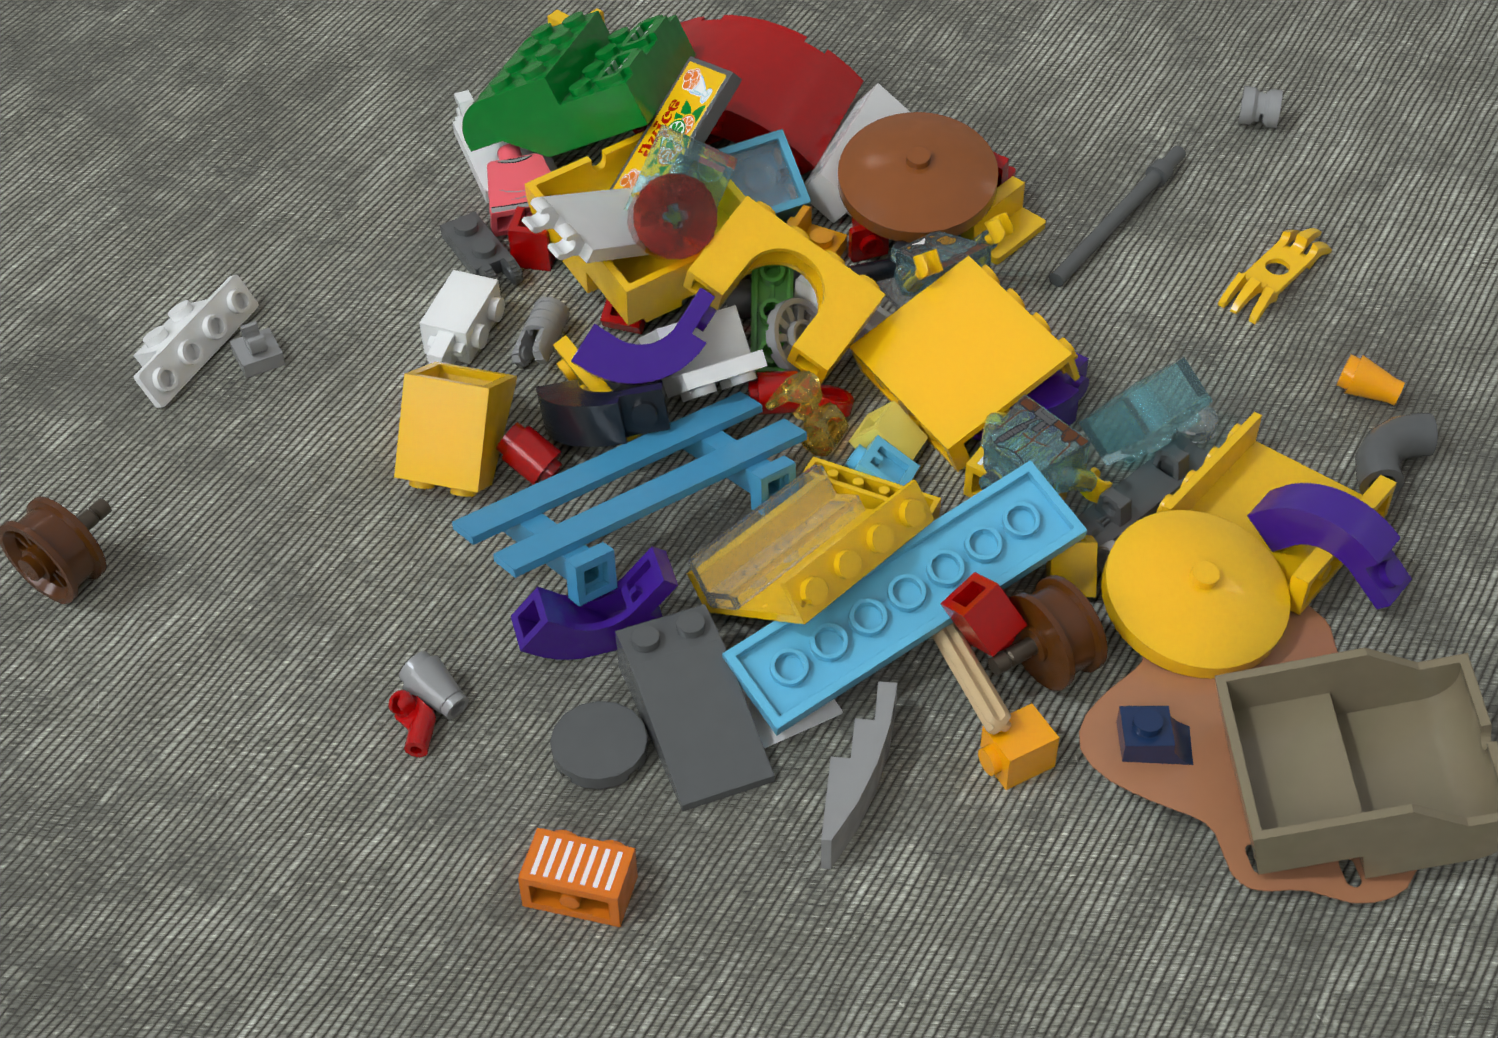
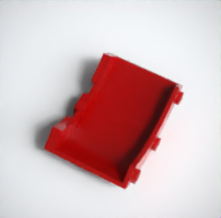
M723 15L722 19L706 20L703 16L681 22V26L696 54L694 58L729 70L742 79L710 134L739 143L783 129L800 174L803 175L813 170L864 82L861 77L828 49L824 54L806 43L807 36L770 21L748 16ZM648 125L633 129L632 131L635 134L641 133L646 130Z

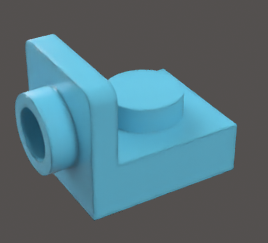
M879 435L874 438L867 448L859 444L845 463V466L903 486L912 480L920 465Z

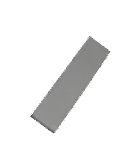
M878 681L875 720L855 718L851 758H830L821 837V868L831 869L857 832L876 794L890 751L896 716L898 683Z

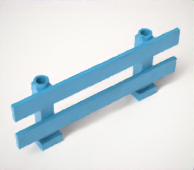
M740 391L671 422L670 430L647 433L627 442V444L618 446L452 521L453 530L472 545L504 532L517 543L493 553L494 562L515 578L546 564L567 580L568 598L578 606H581L617 588L614 549L604 542L590 548L586 544L725 478L749 492L751 495V509L763 516L797 490L796 462L785 455L771 462L767 458L807 440V432L784 418L741 439H734L722 430L763 412L762 404ZM681 449L697 458L558 524L543 514Z

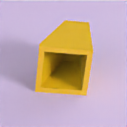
M436 361L405 373L394 478L409 480V486L419 489H433L435 485L448 487L451 494L463 497L476 496L477 493L492 485L500 454L496 447L505 433L517 376Z

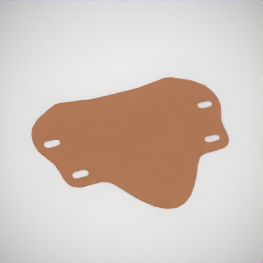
M1309 605L1300 615L1290 611L1287 627L1276 647L1266 659L1254 668L1338 653L1331 627ZM1142 657V662L1131 673L1110 688L1085 715L1079 731L1080 750L1090 765L1114 784L1147 800L1206 823L1216 835L1231 874L1247 888L1258 891H1310L1349 903H1375L1393 898L1407 889L1417 871L1365 879L1360 858H1352L1350 860L1354 863L1361 878V885L1358 887H1352L1346 882L1339 866V861L1260 875L1255 872L1245 850L1248 845H1251L1226 740L1215 678H1196L1177 674ZM1119 706H1169L1170 716L1190 727L1193 765L1122 762L1116 724Z

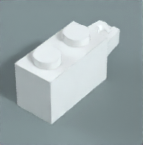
M457 270L451 272L419 323L424 353L427 354L429 364L435 361L453 365L456 361L470 364L478 350L485 347L491 328L495 322H499L504 314L505 301L500 296L499 280Z

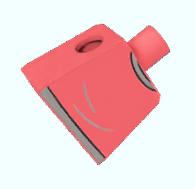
M512 144L500 147L497 152L499 160L491 161L487 164L490 227L496 237L508 235L507 230L517 206L525 207L526 215L532 216L526 197L525 183L551 172L542 155L535 153L522 156L520 147Z

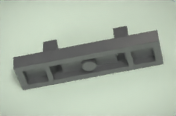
M1182 434L1172 442L1167 441L1158 448L1155 456L1117 486H1111L1100 494L1097 503H1094L1077 516L1087 529L1086 535H1092L1098 542V547L1107 541H1116L1120 534L1130 525L1146 516L1155 514L1163 498L1167 494L1174 495L1180 489L1188 472L1191 470L1197 471L1203 465L1209 452L1199 448Z

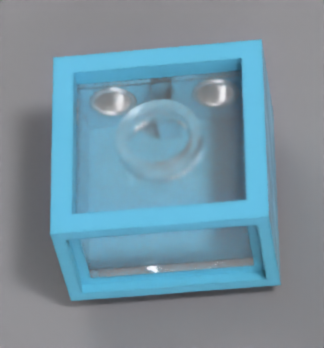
M783 129L709 152L711 157L745 196H749L756 202L761 201L769 205L775 211L776 216L782 221H787L791 216L795 217L803 205L809 206L811 203Z

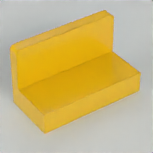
M1012 176L997 187L994 202L988 213L975 226L961 234L960 244L964 245L967 243L966 241H968V244L978 243L984 236L989 234L984 223L1001 213L1007 212L1014 226V232L1006 236L999 243L990 245L981 253L983 258L998 265L1045 229L1046 220L1023 207L1025 182Z

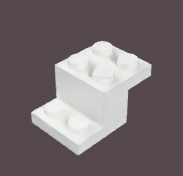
M734 305L717 310L703 332L695 328L692 334L707 344L689 364L675 374L662 379L668 398L681 395L682 402H686L716 392L715 383L718 382L721 389L724 390L757 379L755 370L768 365L762 349L750 352L737 307ZM677 323L655 329L638 338L640 344H650L661 340L675 328Z

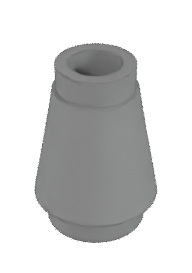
M422 651L411 657L402 667L399 678L404 683L403 689L409 691L411 695L418 696L428 706L443 714L447 719L456 718L467 707L469 699L463 694V691L439 656H431L426 651Z

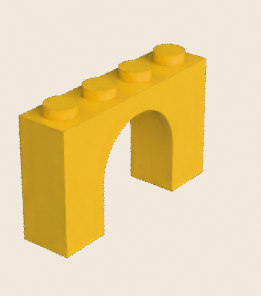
M746 196L688 269L683 287L695 295L700 287L711 293L715 298L710 306L718 310L739 282L749 272L758 267L782 265L802 274L815 291L818 310L817 315L792 346L787 361L821 385L878 310L885 293L880 290L878 284L866 275H858L845 266V262L839 255L830 250L824 251L813 243L804 230L797 226H789L778 218L775 211L769 205L761 201L756 202L749 196Z

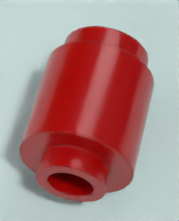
M797 370L756 372V381H748L749 397L762 404L763 412L758 415L799 413L801 408H810L808 374H798Z
M519 422L509 429L496 447V450L503 455L502 460L532 485L556 475L563 466L558 461L562 452L531 426L525 428Z

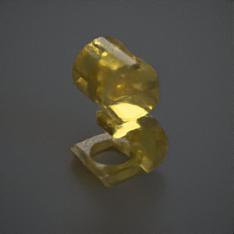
M800 371L784 380L767 401L766 408L773 410L789 401L800 403V406L793 415L798 420L801 419L804 422L802 429L807 432V440L801 442L802 445L816 456H828L848 431V421L836 405L832 403L818 405L823 396L818 377L810 371Z

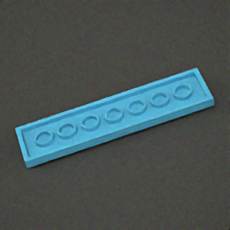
M1030 460L934 520L805 625L773 621L722 653V657L737 677L742 689L777 736L952 624V619L940 603L974 572L998 583L1004 590L1084 539L1087 529Z

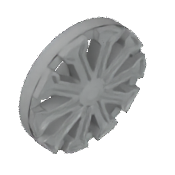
M791 298L776 304L774 310L770 311L766 323L769 325L766 331V343L773 352L771 354L772 359L779 368H783L785 371L797 370L798 374L805 373L788 362L787 358L792 346L817 315L818 310L805 299Z

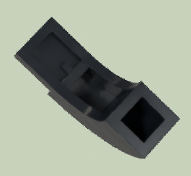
M578 379L536 387L546 433L553 440L566 445L581 447L627 444V437L670 430L671 423L662 383L610 392L584 390L580 388Z

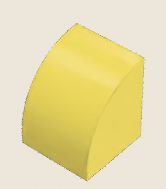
M892 401L868 413L848 442L855 449L859 444L867 448L874 438L879 435L911 460H914L928 439V436L895 401Z

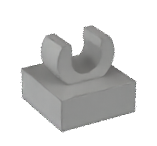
M256 321L240 326L242 337L230 341L232 353L245 378L285 365L283 352L270 328L259 331Z

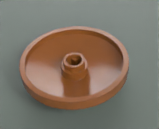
M900 113L870 123L849 140L841 154L838 165V190L843 205L849 214L869 231L895 241L903 240L908 243H916L923 239V237H926L928 239L926 243H929V239H932L931 242H935L936 239L934 238L938 239L944 235L950 237L958 236L983 219L991 208L997 192L998 165L988 143L968 125L953 118L934 113ZM934 233H937L936 235H940L934 238H928V236H931Z

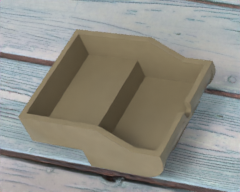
M1364 647L1215 675L1226 740L1259 875L1359 857L1365 879L1476 860L1498 852V742L1491 740L1492 724L1468 653L1415 662Z

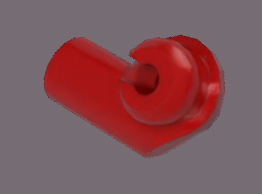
M399 690L390 697L388 707L395 714L396 720L408 730L404 750L411 756L424 757L429 751L436 722L435 713L418 696L411 695L407 690Z

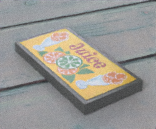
M690 56L610 190L630 188L660 217L739 87L742 79L729 70Z

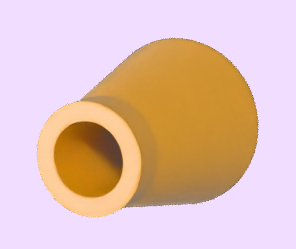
M1351 354L1336 385L1346 389L1344 394L1382 401L1394 406L1403 390L1405 382L1395 378L1366 356L1362 355L1359 358Z

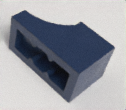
M1119 706L1116 724L1122 762L1193 765L1190 726L1172 718L1169 706Z

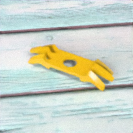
M1309 228L1303 231H1283L1279 241L1246 272H1239L1223 293L1218 305L1225 308L1240 291L1230 309V312L1237 314L1254 296L1262 293L1249 317V322L1256 324L1266 308L1271 303L1277 301L1278 295L1306 268L1310 270L1319 257L1332 252V248L1325 242H1313L1322 234V231L1316 228ZM1312 243L1311 249L1308 252V254H1304L1306 248ZM1271 263H1279L1286 266L1289 271L1286 274L1276 275L1270 273L1266 266Z

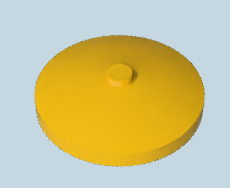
M1170 510L1158 512L1136 521L1123 531L1115 541L1102 573V598L1115 629L1141 656L1177 674L1213 679L1215 675L1252 669L1270 655L1282 637L1289 620L1291 608L1289 588L1284 573L1274 556L1257 538L1245 529L1224 518L1205 512Z

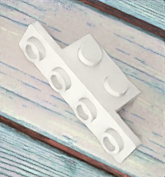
M238 275L229 276L206 300L192 303L188 300L180 302L168 312L170 318L163 326L156 327L143 338L145 344L133 355L142 366L134 375V380L156 408L165 407L258 308L257 300Z

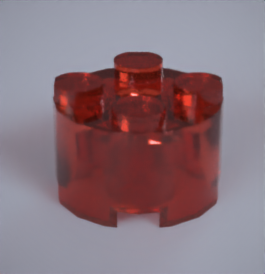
M667 173L646 182L635 193L628 207L627 226L633 241L645 253L659 260H681L699 253L714 237L717 227V207L711 192L697 178L686 174ZM668 206H673L674 212H680L681 221L676 222L677 229H673L671 222L664 223L663 214L669 212Z

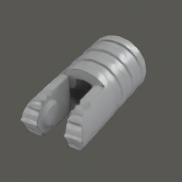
M541 297L535 302L511 354L512 364L514 363L519 367L527 366L531 363L530 360L533 357L540 364L548 363L555 349L553 344L561 337L570 316L569 309L563 302L553 297Z

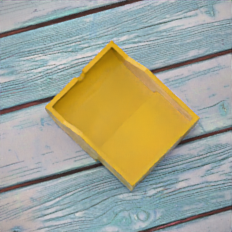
M645 131L602 149V159L597 165L592 166V160L586 156L525 183L526 197L532 215L537 211L530 202L536 197L610 190ZM701 148L659 217L680 238L673 252L586 263L577 255L562 261L587 293L600 289L628 326L641 319H644L647 323L681 307L682 300L694 295L683 287L688 269L746 196L704 148ZM546 229L549 232L550 243H557L562 240V237L554 229Z

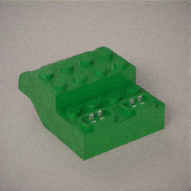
M582 11L576 12L565 18L562 24L553 27L551 23H546L531 32V36L522 43L482 91L478 99L467 109L462 121L464 139L471 152L504 141L529 151L552 157L648 125L689 57H695L696 54L677 15L663 17V15L654 16L638 23L631 31L628 27H624L610 34L599 11L584 15Z

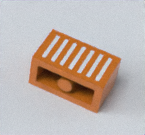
M537 827L518 876L522 906L621 927L638 878L636 850L615 840L599 841L577 836L567 830L552 831Z

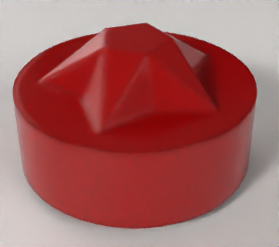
M831 385L815 387L810 399L811 409L828 419L849 417L854 404V398L848 391Z

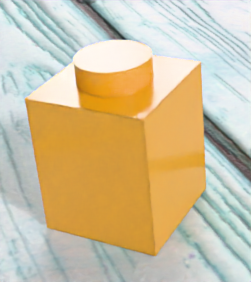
M1032 703L1010 713L1011 718L1009 721L1011 727L1007 732L1000 731L993 735L988 733L984 726H982L981 744L978 750L979 761L985 772L990 776L995 775L1005 790L1050 770L1056 765L1060 737Z

